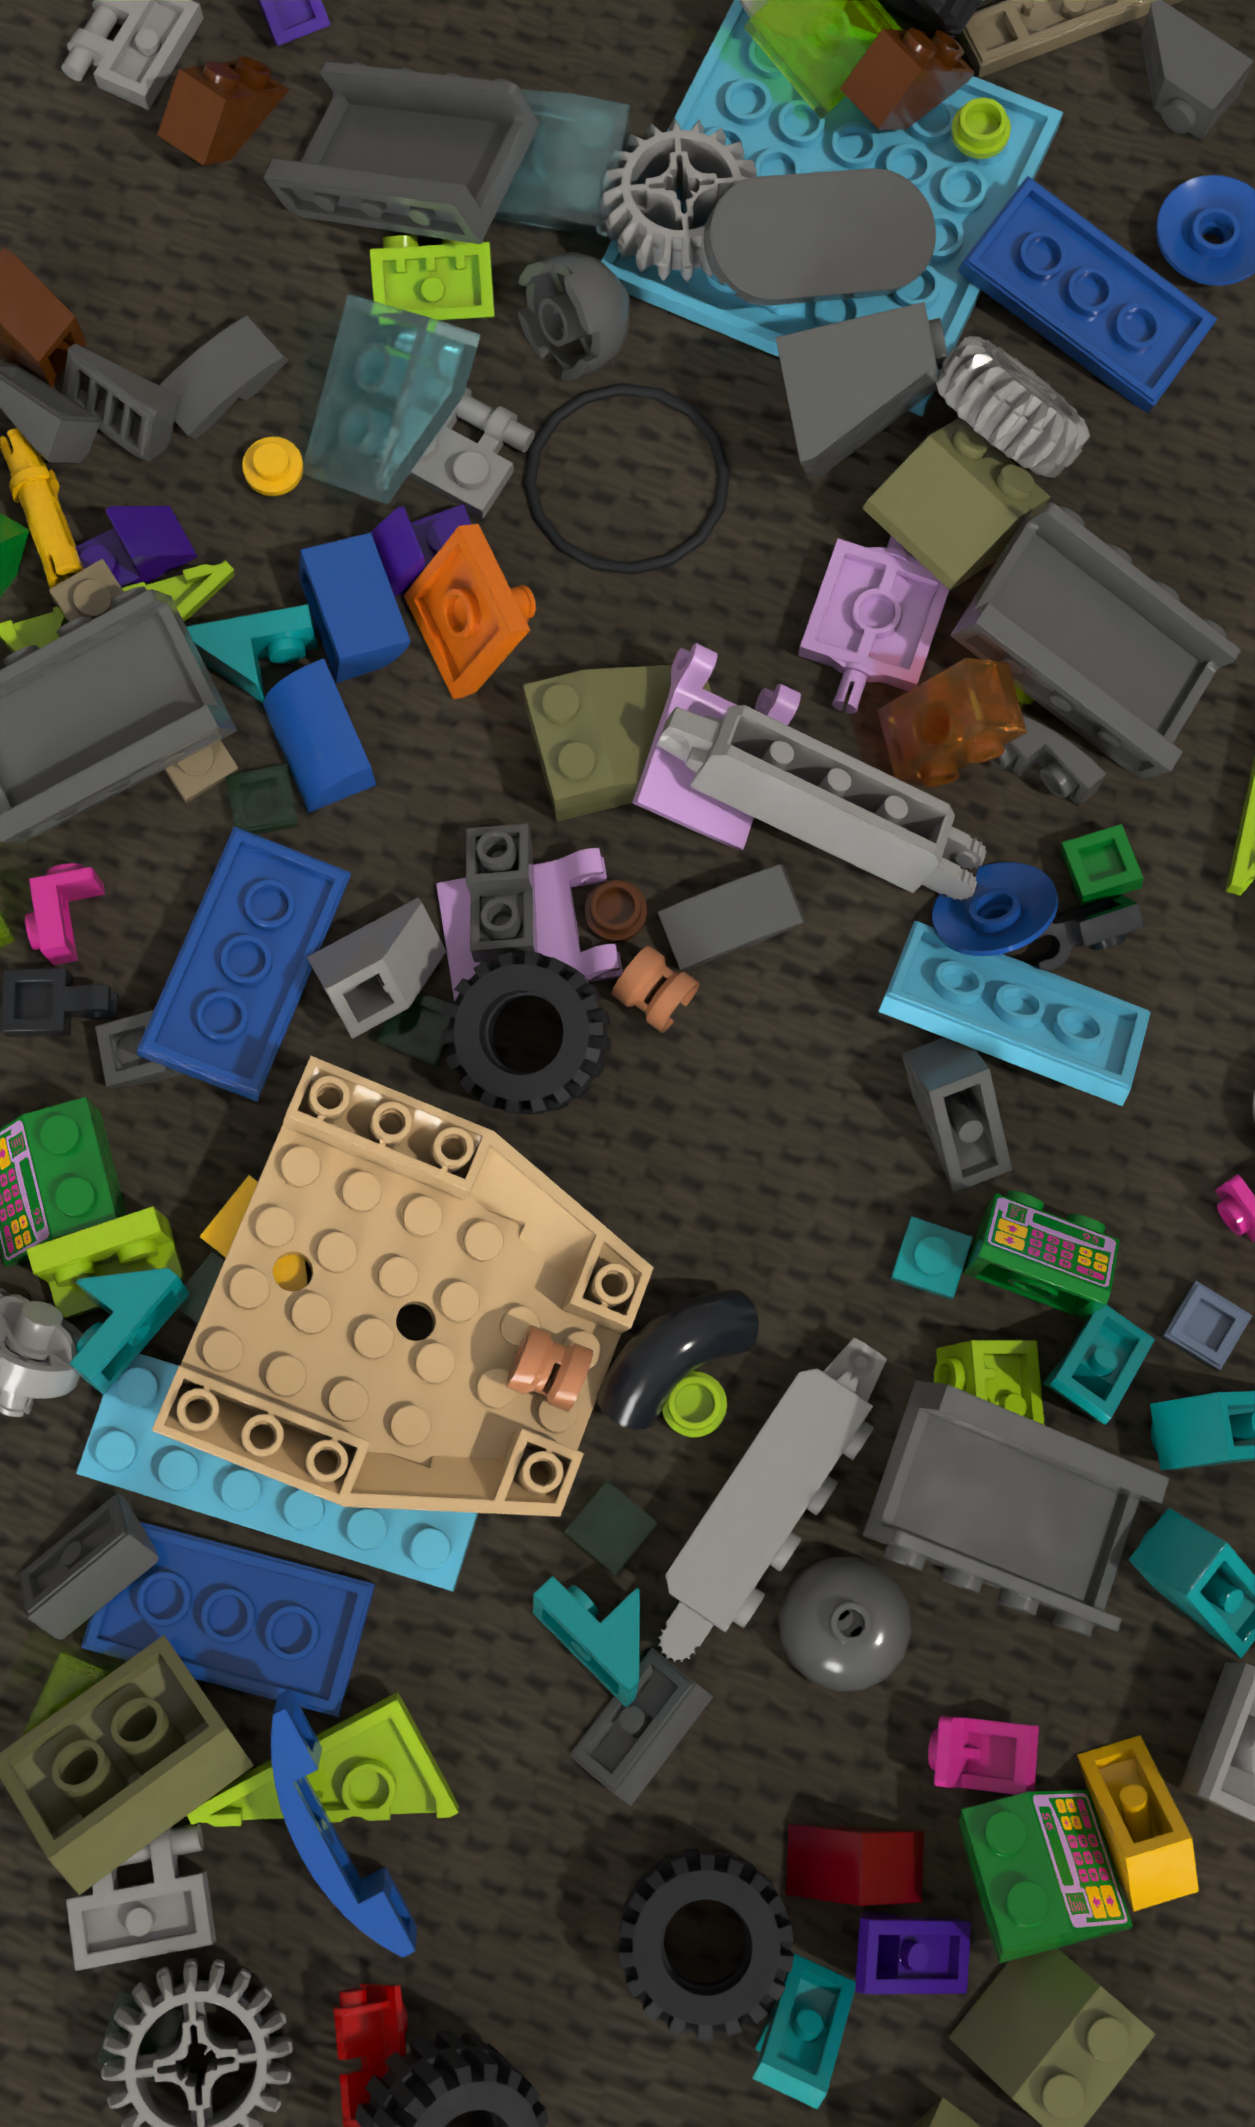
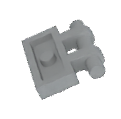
M94 0L92 7L95 11L85 28H78L68 42L67 47L70 53L62 64L61 69L71 79L81 81L91 64L98 66L94 72L98 88L150 110L204 19L200 4L192 0ZM116 23L122 25L113 41L107 39Z
M431 375L423 384L420 396L438 406L436 412L430 418L410 407L379 454L382 464L457 505L464 504L466 510L484 519L514 472L513 463L499 456L498 452L506 443L525 453L533 442L535 431L517 422L518 416L502 406L493 409L471 397V389L456 381L447 384ZM458 418L484 431L478 443L452 430Z
M200 1823L174 1827L173 1825L118 1866L152 1861L154 1881L119 1888L117 1867L92 1886L93 1893L66 1899L75 1971L212 1945L216 1942L207 1871L180 1876L178 1868V1855L203 1851V1834Z

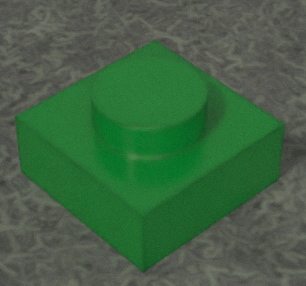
M1122 824L1062 842L1061 855L1081 906L1142 888L1143 875Z

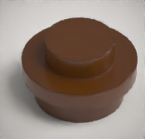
M623 880L605 881L597 885L586 899V923L590 930L602 940L608 942L627 941L636 936L646 922V900L641 891L629 882Z

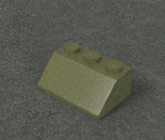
M165 1635L0 1752V1778L47 1859L79 1895L254 1766Z

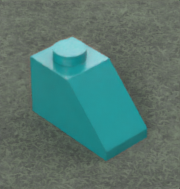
M1255 1391L1217 1392L1150 1404L1153 1421L1151 1440L1154 1449L1158 1453L1160 1470L1255 1461Z
M1168 1508L1156 1525L1145 1533L1140 1545L1128 1560L1154 1589L1241 1659L1255 1641V1575L1226 1541Z

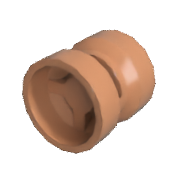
M648 945L626 967L613 987L611 995L626 1007H638L646 1014V1022L660 1033H664L674 1022L670 1018L674 1010L680 1003L684 1006L689 1004L697 992L700 983L685 971L674 972L666 966L665 956Z
M530 1325L512 1362L506 1387L524 1395L532 1391L546 1396L549 1405L568 1412L573 1407L584 1384L592 1361L593 1350L575 1342L564 1346L553 1341L550 1332Z

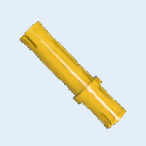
M18 428L7 431L13 449L9 444L8 438L1 436L0 450L10 471L9 488L13 500L17 504L20 502L21 507H23L27 518L26 521L44 566L43 569L49 588L51 589L72 577L73 573L77 574L85 568L80 561L72 534L59 503L57 494L60 486L53 470L48 471L43 456L29 443Z

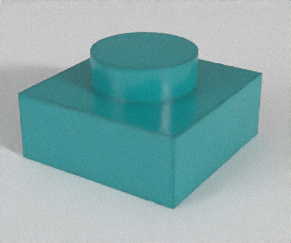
M911 1216L890 1280L952 1300L973 1237Z

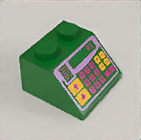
M87 1097L23 1114L0 1129V1249L5 1267L29 1261L27 1248L127 1215L101 1111Z
M1012 1190L1007 1192L1006 1197L995 1193L987 1203L962 1274L1083 1320L1106 1306L1111 1294L1120 1240L1104 1234L1106 1226L1092 1218L1071 1213L1066 1220L1042 1211L1045 1205L1044 1202L1031 1195Z
M1089 1790L1025 1792L961 1810L958 1826L998 1963L1132 1928L1133 1925Z

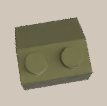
M958 418L929 435L873 493L862 509L951 591L998 560L1023 518L1044 506L1050 499V496L1034 482L1033 477L1028 471L1015 465L997 447L990 445L988 440L973 431V428L965 420Z
M1056 1948L1007 1961L947 2037L1043 2127H1084L1156 2034L1076 1963Z

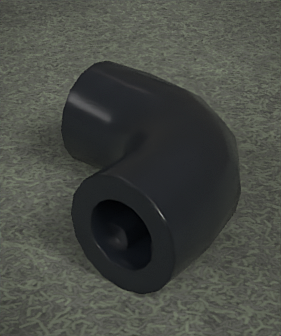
M734 1289L710 1292L679 1302L651 1319L627 1342L610 1367L597 1393V1403L602 1412L614 1422L631 1429H647L653 1426L670 1394L693 1370L710 1360L747 1352L755 1344L758 1335V1316L750 1298L743 1292Z

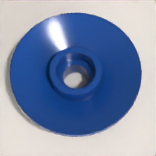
M1221 175L1196 177L1176 187L1163 202L1156 222L1157 242L1167 262L1184 277L1206 285H1230L1243 281L1255 274V189L1238 179ZM1207 233L1215 234L1220 238L1222 244L1209 243L1202 235Z
M997 862L978 867L975 876L977 885L973 896L969 897L968 900H954L952 897H947L946 894H939L932 910V922L935 932L947 947L966 955L994 956L1024 947L1043 934L1056 916L1058 896L1053 881L1040 869L1024 863Z

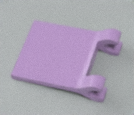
M695 643L691 651L680 648L674 658L669 695L632 803L733 849L743 850L754 817L690 787L695 772L685 765L686 762L657 746L666 720L676 707L703 717L708 715L721 719L729 706H738L702 689L715 667L717 653ZM777 684L774 692L763 688L757 698L755 710L788 726L799 706L801 693L782 684Z
M584 849L557 860L534 864L537 953L554 957L574 967L586 976L585 979L588 982L619 978L623 973L616 944L600 945L581 951L571 887L599 884L608 881L604 858L601 857L600 849ZM466 878L436 883L454 1002L459 995V992L454 990L462 978L469 980L475 975L476 972L473 968L482 963L474 962L470 952L471 895L466 884Z

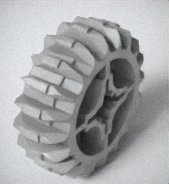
M674 118L669 126V131L663 133L651 123L646 131V140L630 134L626 142V152L614 151L611 159V170L605 171V175L602 178L603 197L600 198L601 215L604 216L605 231L607 236H609V240L618 241V252L621 254L622 259L636 255V266L640 273L653 264L658 266V275L662 281L667 278L671 270H681V275L686 283L693 276V269L701 268L710 278L712 277L713 273L709 267L704 250L705 225L700 226L706 224L717 201L726 191L738 182L756 177L757 173L754 160H744V150L742 149L741 141L726 145V135H724L722 127L710 136L703 134L704 127L700 120L695 123L692 130H681L680 124ZM676 188L681 190L682 201L685 202L686 206L685 214L681 212L680 200L677 199Z
M965 337L960 345L953 348L941 363L943 367L938 372V382L936 385L939 394L945 398L946 404L958 413V417L965 420L973 428V431L983 436L990 445L997 447L1008 458L1011 457L1017 461L1023 468H1029L1036 475L1055 478L1065 467L1068 468L1082 452V446L1090 437L1084 419L1077 414L1075 408L1065 401L1063 396L1050 387L1049 383L1042 380L1033 370L1027 368L1001 347H996L989 340H983L981 337Z
M187 1959L185 1961L183 1970L184 1983L176 1984L173 1973L167 1966L160 1968L156 1974L157 1984L161 1991L159 1995H156L144 1983H138L134 1987L132 1995L142 2011L139 2012L131 2007L121 2005L114 2015V2020L130 2033H109L103 2045L104 2049L110 2053L123 2056L122 2059L112 2060L104 2064L101 2070L103 2080H125V2084L113 2090L107 2099L111 2109L133 2103L134 2108L124 2118L122 2127H139L144 2121L150 2124L151 2127H235L238 2123L243 2127H263V2121L259 2113L254 2109V2106L276 2112L281 2105V2097L266 2084H287L291 2077V2069L282 2063L272 2062L271 2059L284 2057L290 2054L293 2049L290 2037L278 2036L270 2038L269 2035L286 2023L287 2017L284 2010H274L264 2016L260 2013L270 2001L272 1990L265 1985L259 1988L250 1998L246 1997L243 1992L249 1984L251 1972L245 1968H242L236 1974L232 1986L221 1983L225 1971V1962L219 1959L214 1960L211 1966L209 1980H198L199 1966L196 1959ZM204 2002L222 2006L234 2013L245 2024L252 2039L240 2041L239 2036L229 2037L216 2033L209 2025ZM183 2004L182 2036L172 2044L158 2047L156 2053L140 2055L141 2042L149 2027L162 2014ZM194 2025L197 2027L198 2043L206 2045L205 2054L212 2049L216 2057L208 2061L207 2070L204 2072L202 2091L199 2090L198 2073L189 2071L191 2063L184 2067L180 2060L187 2057L194 2035ZM257 2062L253 2077L242 2094L229 2105L213 2111L212 2096L214 2082L222 2074L239 2070V2064ZM154 2077L155 2082L168 2081L181 2086L186 2093L191 2114L174 2110L162 2103L152 2093L144 2078Z

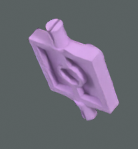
M890 536L887 548L864 547L837 539L798 654L800 657L831 666L843 674L835 698L832 701L834 708L842 711L848 691L852 690L845 713H856L866 682H881L915 693L949 589L917 559L911 556L892 536Z

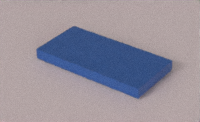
M1029 176L1025 178L957 270L959 274L1132 404L1147 413L1155 406L1218 319Z
M234 826L138 1046L137 1056L258 1102L313 970L307 957L321 950L350 880L351 872Z
M140 1522L155 1546L159 1559L156 1564L89 1618L81 1648L130 1660L165 1635L195 1679L277 1700L279 1694L291 1688L300 1707L336 1717L340 1716L376 1584Z

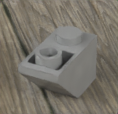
M418 897L313 953L307 959L338 1016L353 1039L408 1009L447 951L423 903Z

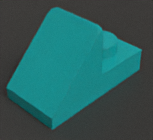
M308 604L187 626L204 664L262 703L265 698L259 659L269 657V660L274 663H291L302 659L306 655V650L319 648L315 625Z
M169 1268L88 1277L76 1281L86 1296L110 1315L104 1324L97 1322L82 1335L76 1345L77 1355L69 1363L86 1382L104 1395L189 1296V1291L178 1275Z
M1106 1305L1087 1318L1065 1356L1042 1384L1094 1422L1106 1425L1115 1413L1155 1339Z
M552 1576L533 1594L532 1613L627 1708L636 1699L639 1684L640 1589L636 1588L600 1623L596 1619L599 1615L597 1607L580 1588L571 1585L566 1589Z
M794 1953L791 1972L787 1971L784 1979L786 1988L780 1999L774 2001L754 2049L760 2052L752 2079L818 2109L828 2092L854 1996L856 1982Z

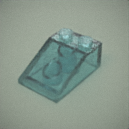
M521 89L540 125L494 218L609 239L605 231V220L611 213V206L606 207L601 204H604L603 193L615 188L616 182L610 181L605 176V171L619 169L621 155L619 151L626 152V142L628 141L631 126L630 105L572 93Z
M348 294L303 462V474L367 498L389 504L463 398L481 335L430 317Z

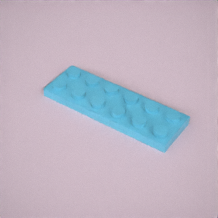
M138 1354L103 1395L76 1474L454 1592L478 1513L343 1507L152 1431V1428L179 1367L172 1363Z

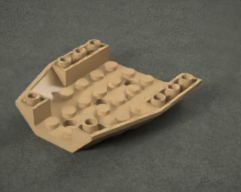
M310 1056L286 1112L278 1137L182 1363L176 1371L152 1431L343 1507L560 1517L584 1453L577 1450L597 1400V1393L604 1381L621 1334L632 1327L654 1267L495 1131ZM296 1255L302 1257L308 1263L311 1270V1280L303 1289L287 1291L276 1283L273 1277V1266L284 1256ZM410 1304L420 1305L430 1313L433 1327L427 1338L420 1341H412L402 1336L399 1332L396 1318L399 1310L404 1306ZM530 1325L550 1332L553 1341L564 1346L575 1342L593 1350L592 1361L584 1384L573 1407L568 1412L549 1405L546 1396L532 1391L524 1395L506 1387L512 1362Z

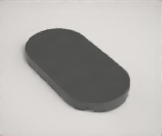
M879 168L759 176L745 179L732 186L717 201L704 229V250L712 273L722 285L726 282L731 289L738 292L735 294L737 297L748 303L763 306L882 296L895 293L923 273L932 258L936 242L934 217L921 191L902 175Z

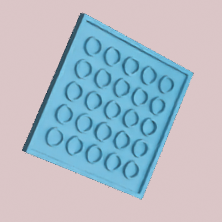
M734 0L674 117L680 124L681 130H692V127L698 120H700L704 127L703 134L708 136L722 127L724 135H726V145L741 141L742 149L744 150V160H754V165L757 169L756 177L870 168L886 169L902 175L921 191L934 217L936 242L928 266L918 278L903 289L888 295L763 306L748 303L737 297L735 294L738 292L731 289L726 282L722 285L714 274L710 278L701 268L693 269V276L688 283L682 277L681 270H671L667 278L662 281L658 275V266L654 264L640 273L636 266V255L622 259L621 254L618 252V241H611L601 261L625 286L628 295L779 357L776 337L925 302L928 320L941 319L948 355L955 348L982 291L959 274L957 270L1025 178L1029 176L1033 180L1035 179L1060 126L1063 112L972 76L967 84L908 129L878 130L840 90L842 84L875 40V36L834 21L826 30L810 38L785 39L777 37L759 27L746 13L740 0ZM982 97L990 98L1000 103L1009 117L1011 123L1009 141L1006 147L996 156L987 159L971 158L960 152L954 145L951 138L952 121L957 111L969 101ZM676 188L677 199L680 200L681 212L685 214L686 206L685 202L682 201L681 190ZM934 392L911 408L909 412L922 417Z

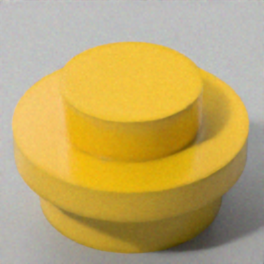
M266 437L256 441L248 448L242 462L243 473L249 486L256 492L267 496L283 495L294 489L300 482L304 469L303 460L298 448L289 440L281 437Z

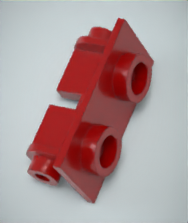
M364 1983L360 1984V1988L339 1991L340 2005L333 2007L338 2059L349 2060L361 2057L362 2067L359 2070L339 2074L343 2127H361L355 2120L358 2103H369L371 2095L365 2087L373 2074L379 2078L383 2077L389 2069L384 2061L395 2051L401 2057L407 2054L405 2034L408 2028V2016L405 2005L402 2002L400 1985Z

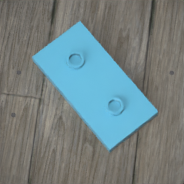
M914 921L879 1009V1012L1120 1106H1123L1131 1090L1151 1011L1051 972L1040 970L1035 966L1004 954L972 956L959 953L943 944L938 938L934 927L918 921Z

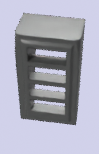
M73 344L68 348L62 395L97 417V420L100 422L99 429L133 455L146 462H150L161 454L171 441L179 396L77 344ZM83 373L90 377L88 392L81 389ZM101 386L107 390L105 401L99 398ZM118 400L124 403L123 410L117 408ZM135 414H139L141 419L135 417Z
M0 363V408L47 461L50 463L80 464L89 454L100 426L98 418L19 365Z

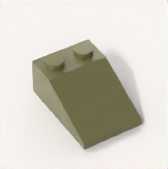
M672 665L586 669L523 685L526 712L556 822L632 803L669 695ZM707 680L702 689L711 692L710 685Z

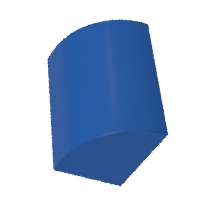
M367 533L300 550L297 577L309 606L335 683L383 668L396 660L407 649L411 640L372 534Z
M324 658L289 674L267 693L263 701L264 710L308 813L376 786L371 765Z

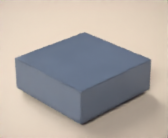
M1195 1281L1184 1296L1161 1338L1218 1372L1222 1369L1253 1315Z

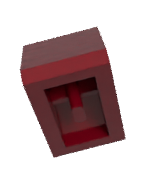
M788 1824L786 1895L857 1906L922 1902L924 1831Z

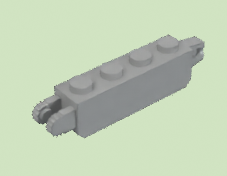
M746 705L729 706L721 719L708 715L703 717L676 707L666 720L657 746L686 762L685 765L695 772L690 787L912 893L923 885L939 894H946L947 897H952L954 900H968L969 897L973 896L977 885L976 877L973 876V873L964 869L969 868L971 870L972 868L977 869L978 866H982L987 852L985 850L986 846H983L982 842L977 841V838L973 839L969 834L952 827L955 814L950 804Z
M854 1337L823 1372L819 1369H813L798 1373L665 1574L668 1594L679 1601L665 1623L666 1629H661L662 1635L658 1636L660 1639L658 1646L662 1647L661 1653H665L667 1659L672 1658L674 1662L678 1659L683 1662L684 1658L690 1659V1655L696 1653L694 1651L695 1647H700L713 1626H716L723 1632L727 1631L732 1622L742 1628L746 1626L765 1596L764 1593L755 1588L769 1565L779 1572L783 1569L802 1539L792 1530L804 1511L807 1509L817 1516L836 1488L838 1482L828 1476L842 1454L853 1460L870 1436L874 1427L864 1421L873 1405L868 1403V1400L887 1359L866 1343Z

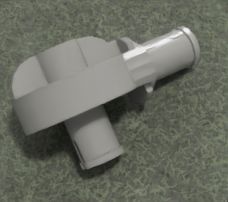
M0 1288V1413L11 1417H22L24 1412L26 1414L31 1412L34 1398L60 1397L71 1392L77 1386L80 1375L69 1363L77 1355L76 1345L83 1334L73 1324L65 1320L58 1308L51 1304L29 1301L18 1294H9L2 1288Z

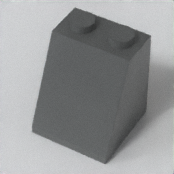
M925 302L776 337L799 459L807 478L820 477L938 389L936 385L938 382L937 370L943 367L941 363L947 356L941 319L928 320Z

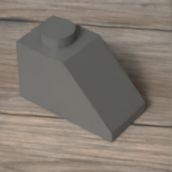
M1154 0L1150 5L1140 37L1154 110L1161 114L1164 123L1171 130L1180 134L1189 132L1202 141L1241 93L1254 60L1165 1Z
M943 1037L902 1053L912 1097L952 1192L955 1193L1012 1171L990 1068L977 1051Z

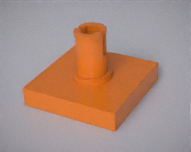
M479 524L458 526L404 594V598L453 699L464 698L478 691L530 631L527 624L529 622L528 618H532L536 611L534 595L527 586L509 587Z

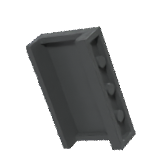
M325 62L320 74L332 90L333 99L301 161L273 158L263 177L287 211L303 218L481 244L540 125L522 90L516 84L501 78L486 80L462 77L455 73L442 75L415 72L404 67L389 69L371 67L359 62H352L350 64Z
M1052 502L1023 518L950 635L1128 772L1143 780L1172 771L1183 752L1173 744L1216 671L1220 667L1235 662L1241 652L1235 644L1226 638V632L1221 626L1209 619L1200 618L1180 602L1179 595L1171 587L1162 582L1153 581L1132 564L1131 557L1124 550L1115 545L1106 544L1085 528L1083 519L1069 508L1057 506Z
M143 586L130 589L111 601L112 610L95 619H92L91 616H84L72 620L57 630L59 639L40 649L37 645L24 647L11 653L3 660L6 667L0 670L1 843H24L237 731L170 595L153 589L146 590Z
M915 1381L863 1536L886 1544L883 1557L901 1565L922 1571L925 1561H929L944 1567L940 1580L975 1593H980L983 1583L1000 1589L996 1602L1034 1616L1039 1605L1053 1610L1055 1614L1052 1624L1087 1637H1091L1094 1626L1118 1632L1122 1619L1106 1613L1105 1607L1139 1500L1162 1504L1170 1478L948 1384Z

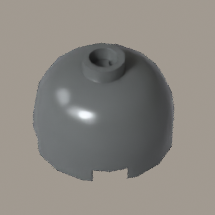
M576 252L560 254L528 265L519 277L518 284L527 286V307L518 310L524 336L541 359L549 351L552 352L564 369L561 380L565 382L577 380L595 373L610 364L627 340L630 324V300L625 286L601 260ZM580 339L586 353L568 357L552 350L551 343L555 346H563Z
M855 1556L829 1557L803 1569L786 1589L778 1613L780 1641L791 1664L810 1682L837 1692L865 1690L887 1679L904 1659L912 1634L910 1605L899 1583L878 1564ZM847 1610L849 1612L848 1615L839 1620L840 1614ZM857 1627L861 1628L857 1635H850Z

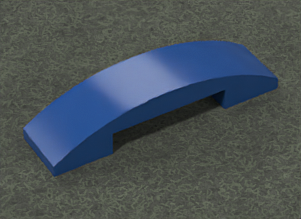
M290 1688L278 1695L271 1729V1760L275 1788L289 1833L311 1875L341 1913L368 1937L382 1947L404 1958L416 1951L417 1926L386 1866L361 1879L311 1786L307 1775L318 1770L322 1746Z

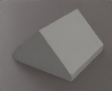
M1225 1662L1179 1789L1252 1822H1255V1666L1247 1663Z

